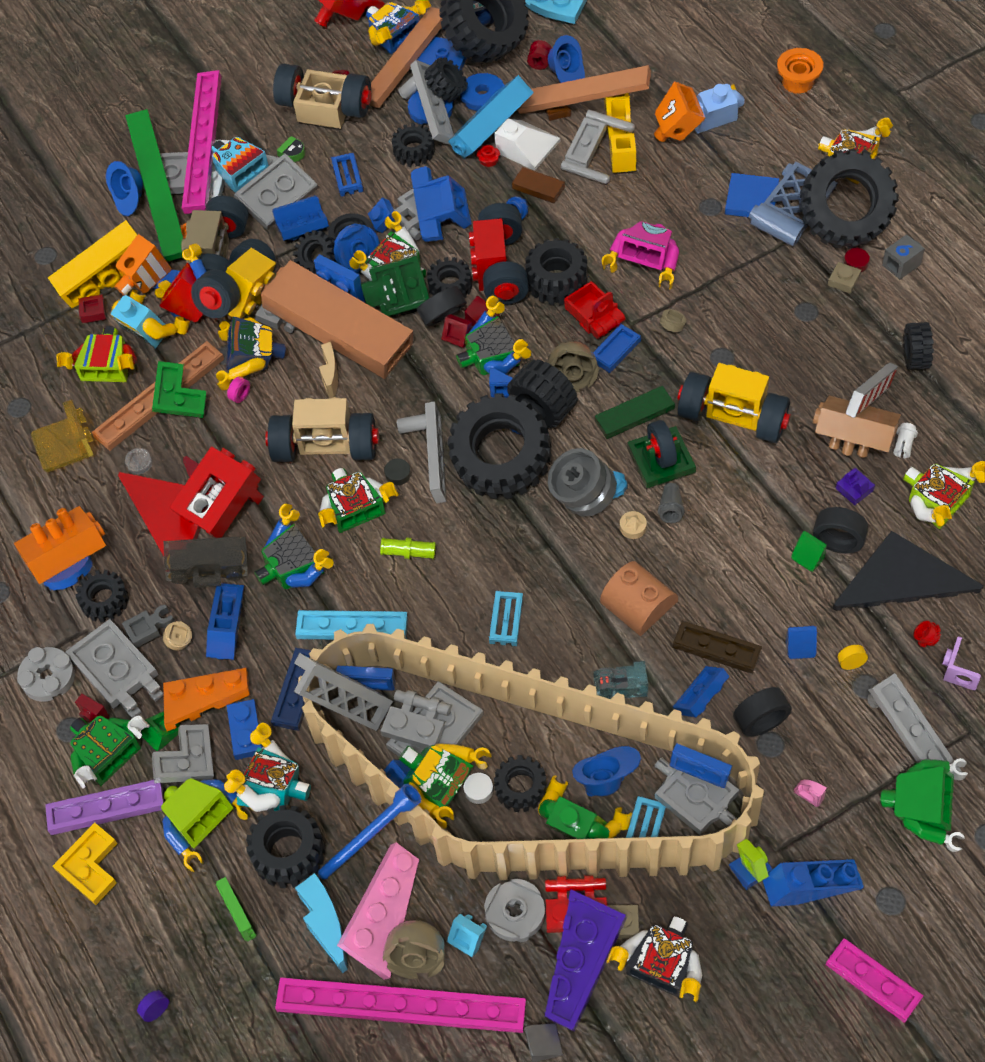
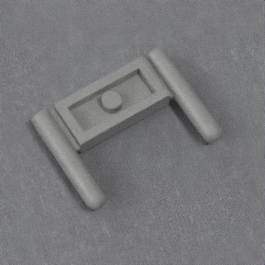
M589 109L586 113V118L584 117L567 151L565 160L561 164V169L608 184L610 181L609 175L589 169L588 166L604 136L607 125L630 133L635 130V125Z

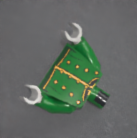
M97 716L91 723H88L82 717L76 719L70 727V730L76 735L70 742L74 749L70 758L74 777L80 786L84 789L86 787L85 783L90 779L96 780L102 786L141 749L133 735L140 739L142 737L140 731L146 727L149 728L150 725L141 716H135L131 720L113 717L106 719L102 716Z

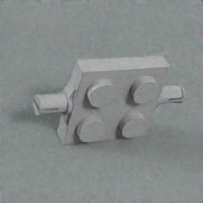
M663 757L656 762L654 767L666 775L667 778L665 783L655 793V799L696 833L701 835L711 823L719 819L728 827L734 819L737 820L727 808L739 795V789L729 781L725 788H721L672 768L670 763Z

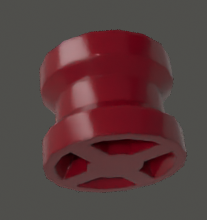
M537 40L531 44L530 53L527 57L529 66L536 70L548 67V54L552 49L549 43Z

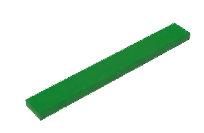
M148 109L127 114L125 117L163 257L166 261L182 258L181 244L183 234Z

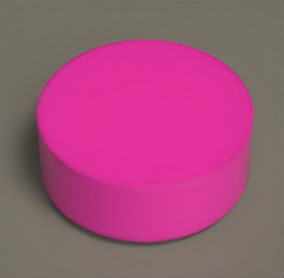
M240 376L236 377L229 385L227 391L228 399L236 403L242 402L249 393L250 382Z

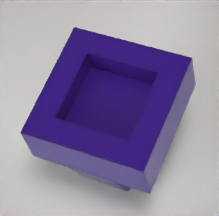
M856 468L849 471L836 484V489L854 506L872 493L875 485Z

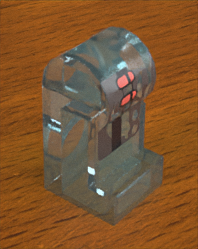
M645 661L633 662V666L600 668L593 673L594 686H596L598 696L612 699L616 693L623 694L624 698L648 696Z

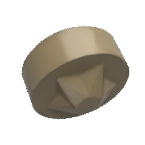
M674 309L663 311L660 318V324L671 332L682 331L686 323L685 316Z

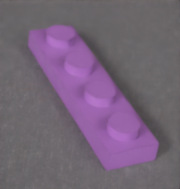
M154 780L45 804L48 832L50 835L90 827L94 822L98 825L162 810V804L165 802L163 784L154 783Z

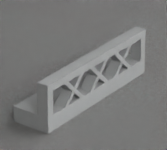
M299 653L294 663L304 669L305 672L294 692L377 731L393 701L376 690ZM313 677H318L319 688L310 692L306 691ZM338 687L339 697L329 701L328 691ZM357 697L358 706L348 711L347 701ZM378 706L371 721L367 720L366 710Z

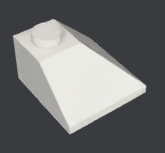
M508 118L495 132V145L499 149L500 155L534 171L560 142L559 137L516 119Z

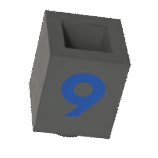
M906 234L885 249L882 266L901 280L921 265L925 248Z

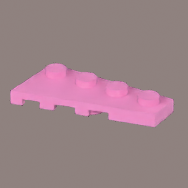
M397 842L390 845L337 944L339 948L384 980L391 977V972L387 968L388 963L386 960L383 961L384 945L390 931L399 923L404 922L419 862L417 857Z

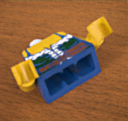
M416 0L415 5L412 7L399 6L390 2L380 10L374 6L370 7L366 16L369 18L368 34L371 44L373 46L381 45L390 54L394 53L420 21L419 15H423L426 9L431 7L428 0Z

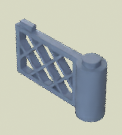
M795 162L793 165L789 163L782 172L784 177L766 201L752 208L749 214V218L752 219L750 224L794 247L808 224L805 225L803 220L795 217L793 214L800 212L799 206H790L788 201L798 199L799 203H801L799 186L804 185L805 179L796 180L794 173L798 172L807 177L812 169L798 162ZM833 181L829 185L826 192V201L835 190L837 182ZM793 187L795 193L785 194L783 188ZM782 201L784 207L778 208L771 203Z

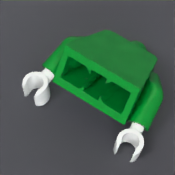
M961 758L956 759L953 764H949L946 760L923 759L909 768L906 773H901L897 776L896 790H882V806L895 808V816L903 821L906 829L919 838L939 845L945 843L946 847L952 852L962 850L960 847H955L951 840L952 837L963 840L965 839L964 835L960 832L948 835L946 831H951L954 779L963 780L968 774L967 772L957 771L956 767H965L967 762Z

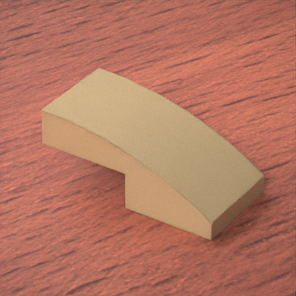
M331 342L321 345L326 365L320 366L319 370L323 385L330 399L335 397L337 393L338 370Z

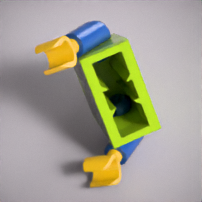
M190 778L179 788L170 786L164 793L166 801L161 806L162 811L166 814L162 820L164 837L178 855L182 854L184 856V864L191 872H195L189 866L191 859L198 858L202 864H204V861L200 854L194 851L191 852L188 847L195 848L233 809L231 804L236 807L237 815L240 819H248V815L240 810L244 806L237 805V793H228L224 788L225 783L218 779L202 780L199 782Z

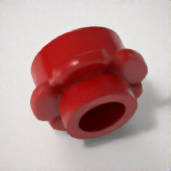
M485 145L477 152L480 163L485 167L496 165L498 156H500L499 149L491 145Z
M923 621L916 627L914 638L921 647L933 646L940 639L941 628L934 622Z

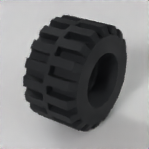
M554 238L553 241L547 239L544 240L543 244H536L535 249H530L528 252L529 256H526L525 260L528 290L531 291V295L534 298L539 297L540 302L548 301L549 305H554V303L563 305L564 298L586 285L587 257L584 255V250L578 248V244L575 242L571 244L570 240L567 239L560 241L559 238ZM561 270L563 272L551 273L550 271Z
M538 359L528 361L507 385L509 395L518 396L520 402L525 399L532 404L533 408L538 409L547 428L557 427L578 402L577 392L568 378L556 367Z
M286 805L279 806L278 811L270 808L267 810L268 815L264 817L260 814L257 817L259 823L257 825L252 823L249 828L252 834L247 835L246 838L248 844L246 847L247 853L255 871H257L262 880L266 879L268 884L272 886L278 883L280 888H287V884L291 883L294 888L299 885V881H305L309 878L311 873H318L319 868L317 864L323 865L324 862L322 854L325 853L324 840L317 822L313 817H310L307 811L303 810L300 813L299 808L296 806H292L290 810H287ZM294 836L302 840L299 849L288 857L279 858L270 854L273 845L281 838Z

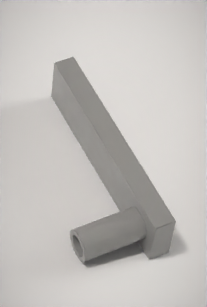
M415 60L410 65L413 76L398 89L399 94L404 99H409L418 90L432 138L450 145L448 141L454 136L444 101L442 96H436L437 92H432V87L426 83L428 80L425 79L426 74L424 73L430 65Z
M434 401L425 403V414L397 419V428L399 434L426 429L430 492L437 504L447 501L441 414Z
M895 673L869 689L868 704L872 708H881L917 763L923 759L946 760L949 764H953L954 759ZM957 766L956 770L962 772L960 768Z

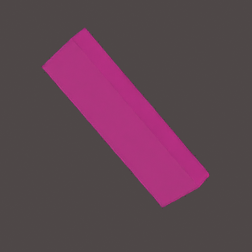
M845 938L826 962V966L904 1023L924 996Z

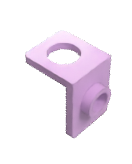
M958 636L954 649H947L942 665L948 667L943 680L976 690L981 675L953 665L962 637ZM957 675L966 676L970 678L972 681L962 680L958 678Z

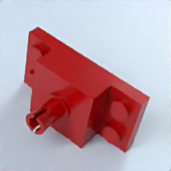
M319 0L323 6L314 21L323 27H327L334 12L358 21L365 8L369 9L374 6L380 10L385 3L382 0Z

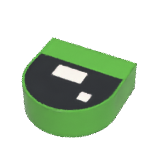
M292 136L276 150L279 157L285 153L294 162L301 160L305 156L304 144Z

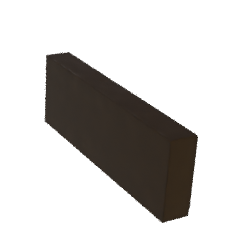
M683 620L673 642L674 649L750 674L754 673L762 651V646Z

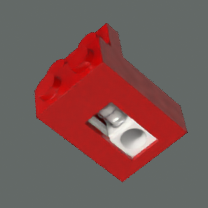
M211 446L169 508L190 523L193 522L204 529L206 533L220 541L247 499L259 505L264 496L257 490L261 478L254 473L256 468L245 460L239 463L234 460L236 456L225 448L219 451ZM209 505L208 509L205 512L201 513L203 507Z

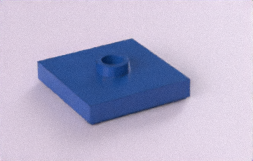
M434 37L417 60L431 65L437 58L446 57L448 61H453V65L457 64L460 71L467 58L462 56L460 50L456 51L452 47L453 43L450 40Z

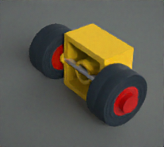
M247 239L241 242L231 252L229 261L232 264L227 267L226 272L210 270L194 282L191 296L200 312L211 318H221L228 314L231 317L242 319L246 314L249 316L257 304H262V288L266 284H270L274 279V271L276 269L275 255L265 242L258 239Z
M718 363L713 378L697 372H690L684 385H681L678 392V416L693 421H700L707 406V418L754 430L758 439L777 443L783 429H787L791 414H788L790 398L774 393H768L767 395L769 376L759 372L740 369L733 365Z

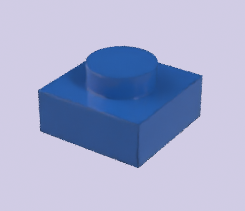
M381 198L368 213L375 230L381 233L387 229L385 225L387 216L392 222L395 220L391 215L394 209L390 201L385 198Z

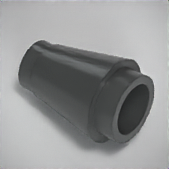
M668 483L664 486L658 514L662 521L676 523L681 520L685 510L680 487L675 483Z

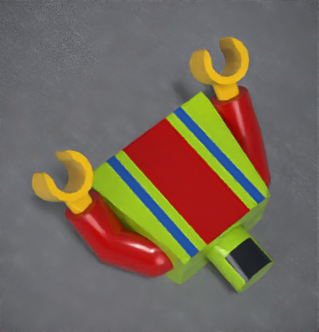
M113 326L104 327L102 335H88L85 342L72 354L61 352L56 355L57 367L66 366L67 369L71 370L74 366L81 381L127 382L128 369H135L134 365L137 363V357L130 345L125 344L123 336L118 335V330Z

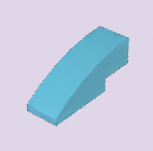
M314 873L295 887L299 898L310 911L303 919L312 935L340 971L344 973L347 970V953L337 946L343 931L333 903L325 887Z

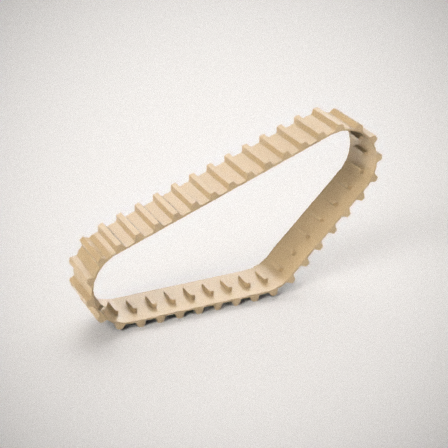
M366 624L363 631L346 634L341 629L334 632V641L327 644L322 650L313 648L309 653L311 659L335 671L337 666L390 667L672 752L676 743L732 765L730 776L737 782L738 788L744 794L741 817L737 820L734 819L729 827L717 833L703 836L474 842L454 837L449 831L443 830L430 817V813L418 805L412 811L401 812L394 818V821L399 826L407 822L412 825L415 840L419 845L422 846L430 842L435 847L437 860L443 867L454 863L458 867L466 869L467 876L470 879H476L480 872H496L499 880H508L511 871H526L529 879H537L540 871L556 870L558 876H566L567 878L570 870L586 869L587 874L593 875V878H597L600 869H616L619 877H627L630 868H646L649 876H657L660 867H676L679 875H687L690 866L706 865L713 872L720 869L721 859L727 857L731 852L739 853L737 844L746 838L748 839L750 828L758 824L764 792L762 788L756 785L760 767L758 757L746 755L739 746L740 735L735 731L725 735L711 729L709 719L702 718L698 724L683 721L681 711L673 710L668 716L653 712V703L647 701L640 707L625 704L624 695L616 693L612 699L597 695L596 686L588 685L583 691L569 687L568 678L562 676L555 683L541 679L540 670L533 668L526 675L513 671V663L505 660L500 666L486 663L485 654L478 652L473 658L459 655L458 646L451 644L446 650L432 647L431 638L424 636L417 643L407 640L404 630L397 628L390 635L377 632L374 624ZM313 677L306 690L308 692L319 688L318 677ZM303 697L305 705L302 709L314 743H325L330 762L335 767L342 764L347 765L353 784L359 786L366 783L372 800L377 806L386 802L391 805L395 792L400 788L386 777V773L382 769L379 770L365 757L363 751L357 750L343 737L341 731H336L326 722L324 713L320 710V704Z

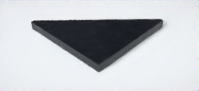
M891 531L833 604V609L839 611L842 608L856 606L858 608L880 606L881 603L896 601L897 603L919 601L921 598L958 596V594L969 592L977 594L982 591L984 585Z

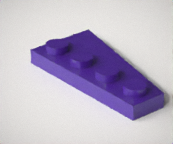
M570 890L569 905L564 919L563 934L558 948L557 963L554 976L552 977L545 1017L575 1032L627 916L576 891Z

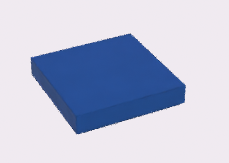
M732 173L725 215L749 217L755 205L759 206L762 202L766 201L779 184V178Z

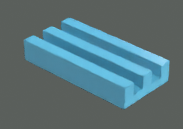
M495 592L489 636L490 644L500 642L501 645L511 643L512 646H517L523 593ZM501 598H504L506 603L502 633L497 635ZM512 599H516L512 636L507 634Z
M638 796L626 838L634 837L642 805L648 807L639 838L646 837L654 808L659 810L651 837H658L666 807L659 801Z

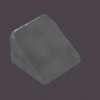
M555 1023L524 1027L532 1062L563 1056Z

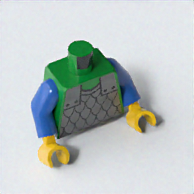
M490 296L487 299L486 306L489 310L484 311L474 327L465 336L466 351L456 355L461 368L474 364L481 375L490 374V368L507 374L514 367L520 366L521 357L527 359L531 356V350L527 348L528 343L523 339H519L514 343L500 318L494 316L495 313L500 314L505 309L504 304L498 302L499 298L496 296Z
M283 504L280 507L279 514L283 519H279L261 551L266 565L254 573L262 586L276 578L283 589L309 587L324 573L323 567L329 569L334 565L333 559L327 557L329 555L328 551L319 549L315 552L295 524H290V521H296L300 517L298 510L293 509L290 512L292 509L290 504Z

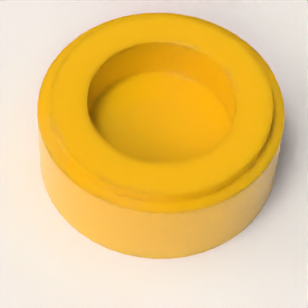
M850 645L839 652L837 659L842 669L851 670L862 666L867 661L868 656L863 646Z

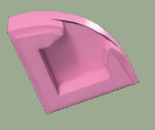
M801 780L793 791L812 805L819 807L824 800L827 788L811 780Z

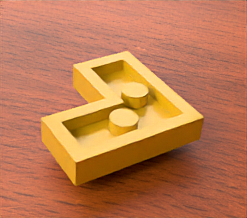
M94 822L52 867L92 903L97 905L117 884L115 879L98 864L118 843Z

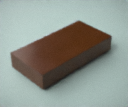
M524 167L521 168L512 182V189L554 204L565 188V181Z

